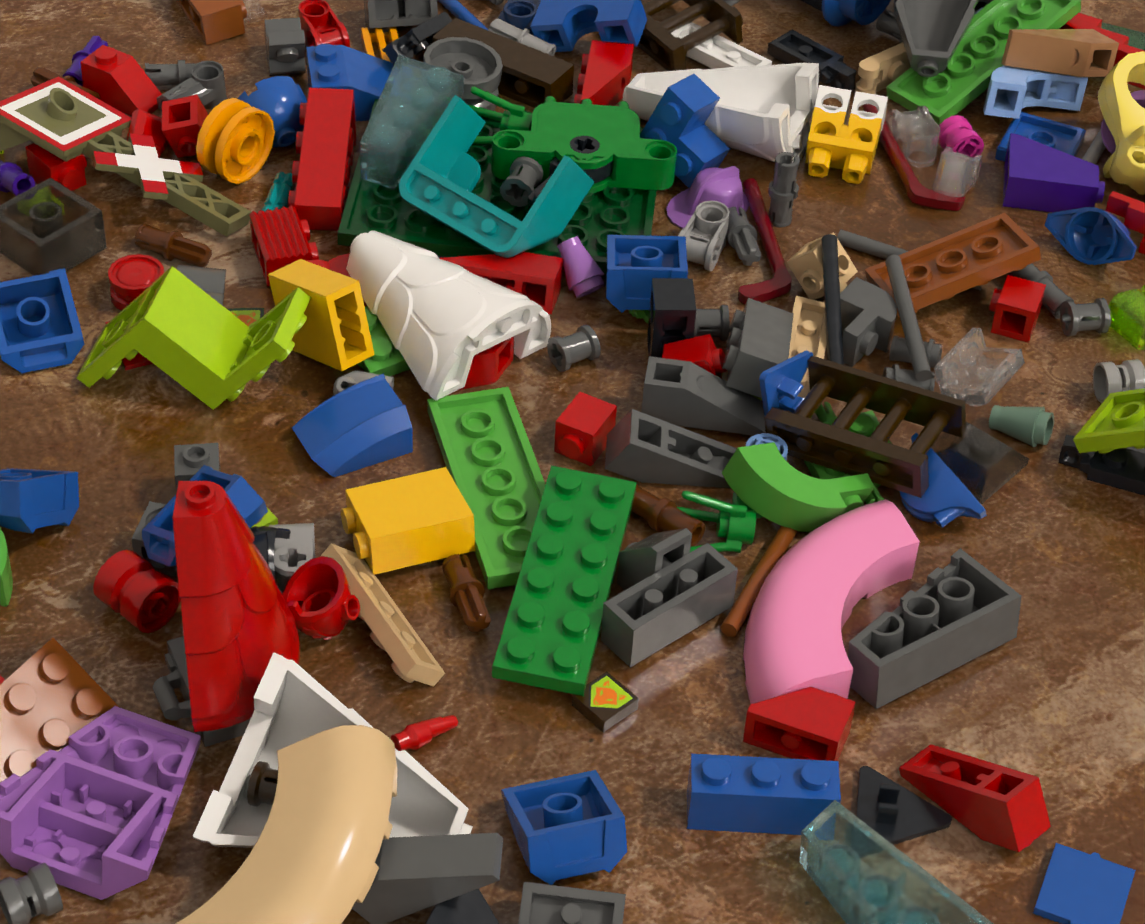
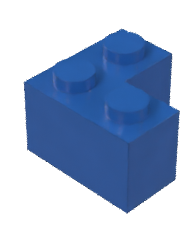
M695 74L667 88L640 133V138L665 140L676 146L675 176L688 188L691 187L695 177L701 170L711 167L718 168L730 150L705 125L720 97Z

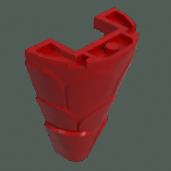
M178 481L172 519L191 717L194 732L212 731L234 726L252 717L255 710L254 695L273 652L299 664L300 642L294 615L277 587L267 562L253 543L255 536L223 487L211 481Z

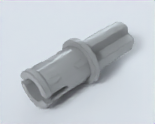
M495 19L489 26L488 31L549 55H555L556 45L530 34V30L527 28L521 30L501 19Z

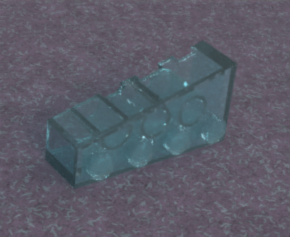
M398 55L360 141L361 179L391 189L397 187L403 174L454 95L463 100L464 75L449 71L444 67H436Z
M836 800L801 831L800 864L846 924H993Z

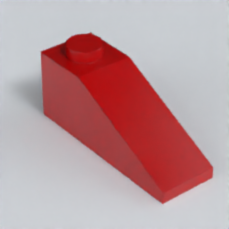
M522 252L509 258H503L496 254L439 258L460 265L475 275L527 296L530 300L538 303L544 311L552 315L561 290L563 258Z
M932 744L899 767L900 775L986 842L1020 852L1030 846L1035 839L1051 827L1040 780L1037 776Z

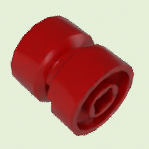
M127 549L117 552L101 566L93 585L94 595L114 612L120 613L130 624L144 633L157 631L167 624L174 616L181 601L177 582L163 572L156 571L151 563L136 552Z

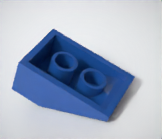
M320 44L318 46L306 47L308 88L354 90L356 121H369L375 99L420 104L413 70L402 66L394 67L393 63L344 45Z

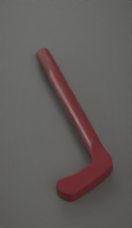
M871 104L862 105L865 112L878 113V109ZM885 121L879 140L904 184L909 199L913 203L952 211L961 210L966 199L965 194L958 191L931 190L925 188L918 181Z
M749 178L743 182V188L773 278L755 284L740 286L738 289V299L743 304H746L748 298L765 302L784 295L791 290L792 277L787 270L756 179Z

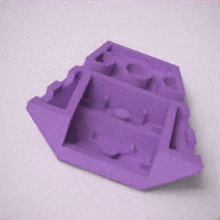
M114 706L69 736V745L58 752L50 749L38 757L35 768L21 777L13 774L0 783V854L11 867L26 873L29 868L46 863L56 884L100 900L147 880L198 751L201 736Z

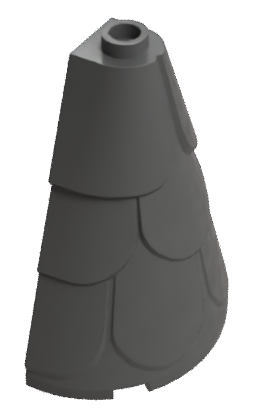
M894 0V15L910 66L914 71L923 77H934L946 69L974 17V8L979 0Z

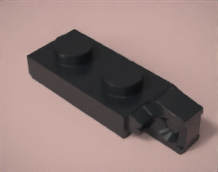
M443 12L411 29L404 36L392 41L382 51L387 54L394 67L405 65L413 57L427 49L432 44V37L448 25L452 19L446 12Z
M793 29L768 43L767 54L782 61V63H819V82L821 81L823 84L830 83L831 87L851 91L855 89L857 71L848 67L843 62L844 56Z
M1066 434L1058 463L1078 468L1088 474L1087 480L1145 496L1144 453L1126 448L1115 449L1108 453H1099L1098 451L1079 453L1073 441L1075 436Z

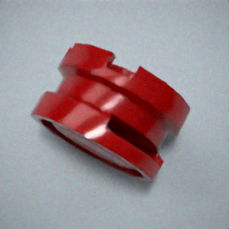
M135 254L119 258L112 263L108 270L112 304L121 311L164 274V267L161 262L149 255Z

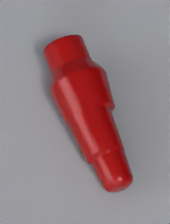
M449 715L407 725L403 731L392 735L391 740L398 751L418 750L430 743L432 738L456 728L458 720L456 716Z

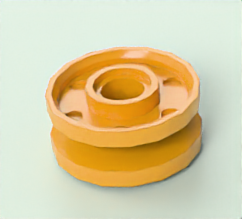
M230 98L223 100L212 109L202 124L196 145L198 162L203 169L220 175L222 179L228 182L240 184L248 181L259 172L270 154L275 134L273 120L267 112L251 107L250 104L240 99Z

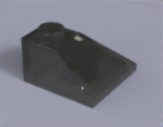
M967 421L966 433L962 438L944 432L931 447L980 504H983L1027 466L1029 458Z

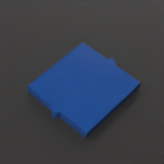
M1056 843L1033 914L1061 924H1120L1136 870L1102 859L1100 854L1096 852L1090 855Z

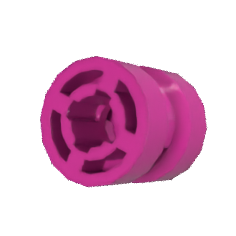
M955 115L945 119L936 130L935 137L937 142L947 151V155L956 165H968L979 158L983 152L984 142L982 138L972 129L971 124L963 116Z

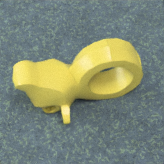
M1142 51L1128 54L1110 70L1098 91V101L1102 115L1116 144L1115 152L1103 167L1104 177L1112 178L1114 182L1119 184H1127L1138 194L1145 195V108L1132 98L1127 82H1135L1145 86V52Z

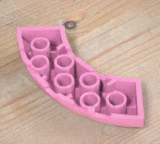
M885 499L839 515L799 540L775 564L766 577L752 606L745 630L743 660L746 674L745 684L751 704L807 687H814L848 699L853 667L844 648L841 630L851 615L852 608L861 598L868 599L880 590L895 583L912 579L920 541L893 502Z

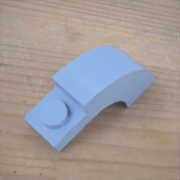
M1003 65L992 72L983 108L984 115L1019 119L1022 108L1033 106L1080 111L1088 77Z

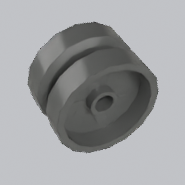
M449 37L435 41L427 47L423 56V77L419 88L420 104L447 107L454 95H456L467 105L495 111L497 105L472 94L470 89L474 86L498 97V85L501 81L503 68L501 57L492 47L481 41L466 37Z

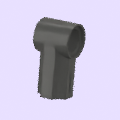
M210 60L196 63L191 69V78L157 97L158 108L162 112V102L198 95L205 109H213L223 100L227 99L223 66L216 61Z

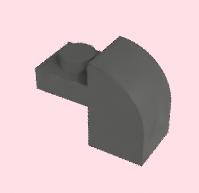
M300 17L265 20L264 36L269 75L306 73L304 58L305 36L304 30H301Z
M856 277L840 293L844 363L851 367L864 355L869 356L874 348L887 353L892 343L897 315L896 303L886 291Z

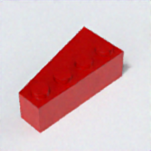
M309 87L307 103L301 102L300 125H304V130L297 131L296 153L300 154V161H293L292 182L297 183L296 190L289 191L288 208L291 205L294 206L299 219H307L309 230L338 231L347 201V188L350 187V170L354 161L353 146H356L357 142L354 90Z

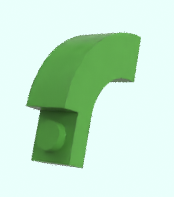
M775 442L738 447L722 471V475L731 489L751 509L778 525L803 532H811L839 515L864 506V501L875 488L868 473L834 479H819L808 476L795 469L783 458Z

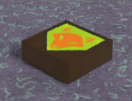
M608 672L603 673L588 683L584 696L572 694V706L603 733L638 709L639 698Z

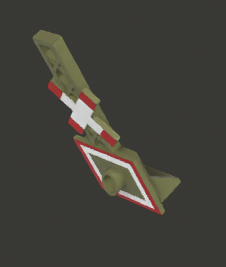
M59 76L0 101V151L31 141L64 161L84 154L93 160L95 170L119 174L141 187L143 198L164 200L226 237L249 223L251 211L200 183L204 176L200 163L158 158L153 136L129 133L128 141L120 137L122 130L130 127L131 117Z

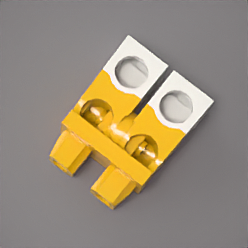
M819 85L807 140L805 163H808V174L823 178L828 175L829 167L843 169L842 179L848 183L860 184L864 175L871 172L878 140L885 122L888 97L856 91L849 122L846 125L851 90ZM827 98H836L841 101L842 107L825 105L823 101ZM864 104H871L878 109V113L859 111V107Z

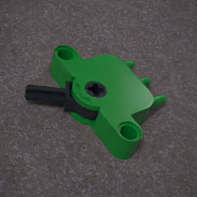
M548 96L543 104L538 105L533 110L531 131L502 130L495 133L492 138L491 171L497 178L506 180L510 176V167L513 161L519 157L532 158L541 165L543 178L540 183L542 184L528 196V203L530 205L534 204L564 155L570 157L594 181L587 194L602 191L607 187L665 190L674 183L677 158L676 146L665 140L640 138L639 115L629 109V104L626 101H620L617 106L594 105L590 99H583L581 104L556 102L553 96Z

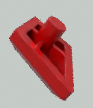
M141 109L133 111L127 141L129 133L153 136L159 158L168 145V141L162 132V118Z

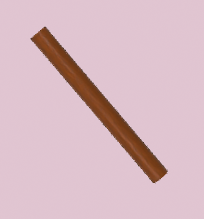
M780 526L720 627L723 634L728 637H735L749 615L766 577L778 560L785 554L798 532L797 530Z

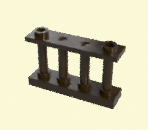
M651 0L643 4L647 22L638 47L667 71L687 70L685 58L687 51L720 33H724L736 44L743 42V18L738 9L731 7L724 0H683L690 7L662 22L655 21L650 16L681 0ZM701 16L710 22L681 39L671 34V32Z
M811 356L808 360L810 392L794 413L772 407L764 417L766 433L782 438L788 446L787 455L851 476L868 473L873 483L922 498L929 487L928 455L926 454L941 432L961 438L966 433L965 401ZM826 397L847 403L832 425L810 419ZM864 408L886 414L870 437L848 431ZM902 420L925 426L909 449L887 443Z

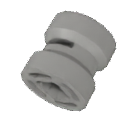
M1138 359L1123 361L1121 365H1115L1112 362H1100L1094 367L1093 389L1100 403H1103L1110 393L1145 388V368Z

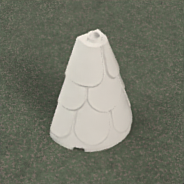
M791 63L639 73L624 89L623 101L629 104V109L637 113L640 119L648 121L667 88L695 74L720 97L705 125L728 147L775 162L776 155L781 152L794 153V157L798 156L801 160L807 149V140L811 127L810 117L812 116V110H814L818 93L819 63Z
M374 230L369 233L359 234L351 243V252L346 268L351 278L359 280L362 297L372 314L377 315L395 349L400 351L422 389L435 401L465 387L474 355L511 337H514V354L520 359L547 347L551 334L550 316L538 303L530 300L527 296L475 275L460 265L439 259L432 251Z
M273 652L254 695L255 710L219 792L213 790L193 838L218 847L253 848L264 829L272 805L261 803L257 807L248 804V784L257 762H267L271 769L278 770L277 750L319 732L342 725L373 727L353 708L348 709L295 661L288 660ZM395 748L398 770L397 796L392 797L388 821L393 826L389 838L470 834L473 826L464 823L469 809L405 750L398 751Z

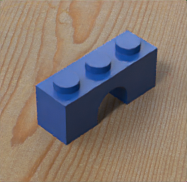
M541 0L530 27L534 36L556 45V52L573 51L576 42L582 36L591 32H599L602 41L634 44V47H637L647 22V16L641 0Z

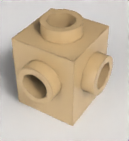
M821 238L805 244L787 261L809 299L813 300L824 296ZM837 238L841 293L848 286L846 282L858 271Z

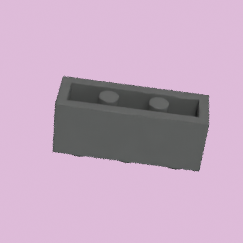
M750 298L747 299L743 311L736 309L728 331L730 335L725 348L727 353L722 366L723 369L728 370L727 387L762 398L759 381L761 373L787 360L789 357L794 313Z
M709 543L702 545L604 602L601 641L631 668L731 608L734 603L738 568Z

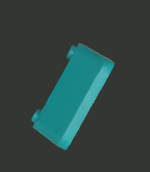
M454 95L403 174L399 183L401 196L415 208L503 258L515 256L557 238L569 223L594 184V181L570 157L564 155L523 221L472 193L480 179L481 168L479 163L467 154V151L486 122L460 97Z

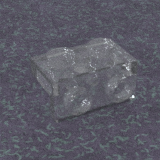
M972 328L935 365V379L941 394L964 400L965 404L972 407H978L989 403L997 392L1025 364L1021 349L986 347L982 329Z

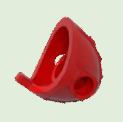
M320 556L313 558L300 566L289 579L282 594L294 615L296 627L314 639H332V637L341 633L348 621L355 620L360 613L359 600L355 595H351L342 566L334 558Z

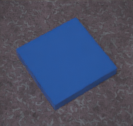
M1021 112L1020 118H1013L997 148L995 159L1005 161L1010 133L1019 134L1076 157L1084 141L1086 130Z

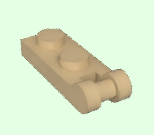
M903 42L860 61L858 75L861 78L856 83L855 93L857 91L876 95L877 91L886 88L911 67Z

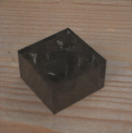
M52 178L41 182L0 205V253L34 276L63 268L67 272L107 248L102 210Z

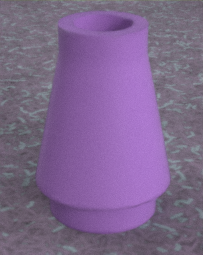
M578 236L570 238L557 246L561 258H563L569 291H574L576 298L593 293L605 285L602 279L603 271L582 245Z

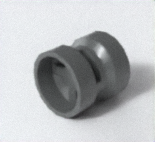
M46 863L29 868L27 875L18 879L9 876L0 880V906L8 924H29L31 918L37 915L51 916L63 911L58 887Z

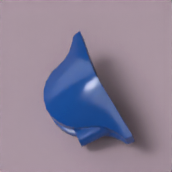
M1095 207L1048 213L1045 227L1078 261L1088 265H1098L1134 258L1137 246L1130 238V231L1115 215Z
M917 433L911 437L912 444L918 437ZM932 448L926 454L928 455L929 487L922 498L899 491L903 506L907 512L919 520L936 522L940 528H943L960 516L977 519L987 516L986 509Z

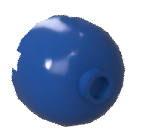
M274 76L263 79L255 84L258 90L252 92L249 96L244 91L238 99L250 104L251 107L267 112L273 120L275 134L272 148L286 147L296 141L297 131L304 130V125H300L301 102L307 103V99L299 84H295L293 78Z

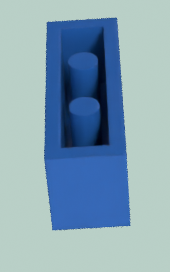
M691 753L687 785V829L834 837L841 803L839 761Z

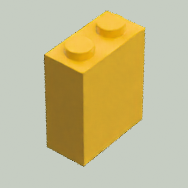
M302 259L268 274L275 306L298 287L311 297L304 312L307 320L292 338V341L295 343L292 351L340 371H344L375 355L359 280Z
M446 467L345 490L347 507L341 509L343 528L346 534H353V543L359 560L365 559L373 575L448 558L454 554L460 555L476 551L474 514Z

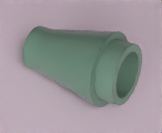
M994 405L989 418L990 429L998 430L1032 447H1036L1037 444L1047 445L1054 426V414L1046 412L1045 407Z

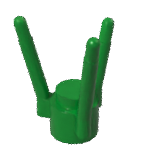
M474 86L471 87L470 91L472 94L505 109L504 113H499L468 105L478 115L501 121L500 131H531L532 113L525 111V106L512 104ZM477 136L472 145L492 144L493 136Z
M687 490L682 492V498L719 510V513L677 507L695 519L717 523L716 535L717 537L724 538L725 542L712 543L710 545L718 552L741 553L742 544L752 545L756 527L755 510H747L745 505L730 504ZM702 545L692 546L690 548V552L701 547Z

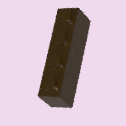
M455 18L432 37V43L449 37H466L481 41L492 47L501 57L503 65L498 92L518 102L536 108L538 105L543 104L548 96H553L556 102H564L573 94L574 64L458 18Z

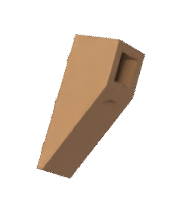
M1010 29L1001 64L1078 77H1106L1113 68L1119 43L1094 29Z

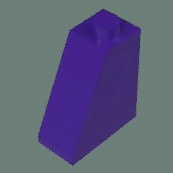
M1010 133L1004 161L1003 206L1054 213L1095 207V203H1102L1105 181H1099L1098 165L1019 134Z

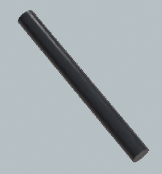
M828 234L821 238L827 360L844 365L837 237Z

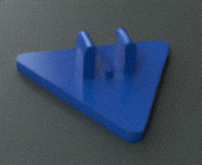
M806 350L761 373L759 381L764 416L767 415L772 407L792 413L795 412L804 400L803 397L797 395L804 388L800 383L807 371L808 360L813 356L812 352Z

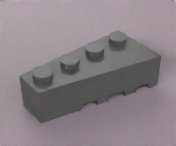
M960 548L951 556L950 564L944 569L937 567L927 576V583L918 591L910 590L901 597L900 606L893 612L885 611L849 641L848 659L853 667L850 687L875 709H878L1017 637L1022 596Z

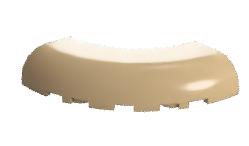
M342 725L319 732L277 750L278 779L274 802L258 841L230 880L206 903L175 924H342L354 903H362L369 892L379 869L375 861L383 839H389L393 825L388 819L392 797L397 796L398 771L395 746L392 740L375 728L364 725Z

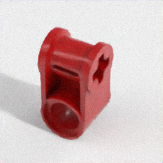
M304 0L299 4L298 13L301 21V30H304L306 47L318 46L320 44L350 47L349 35L345 25L339 21L326 1Z

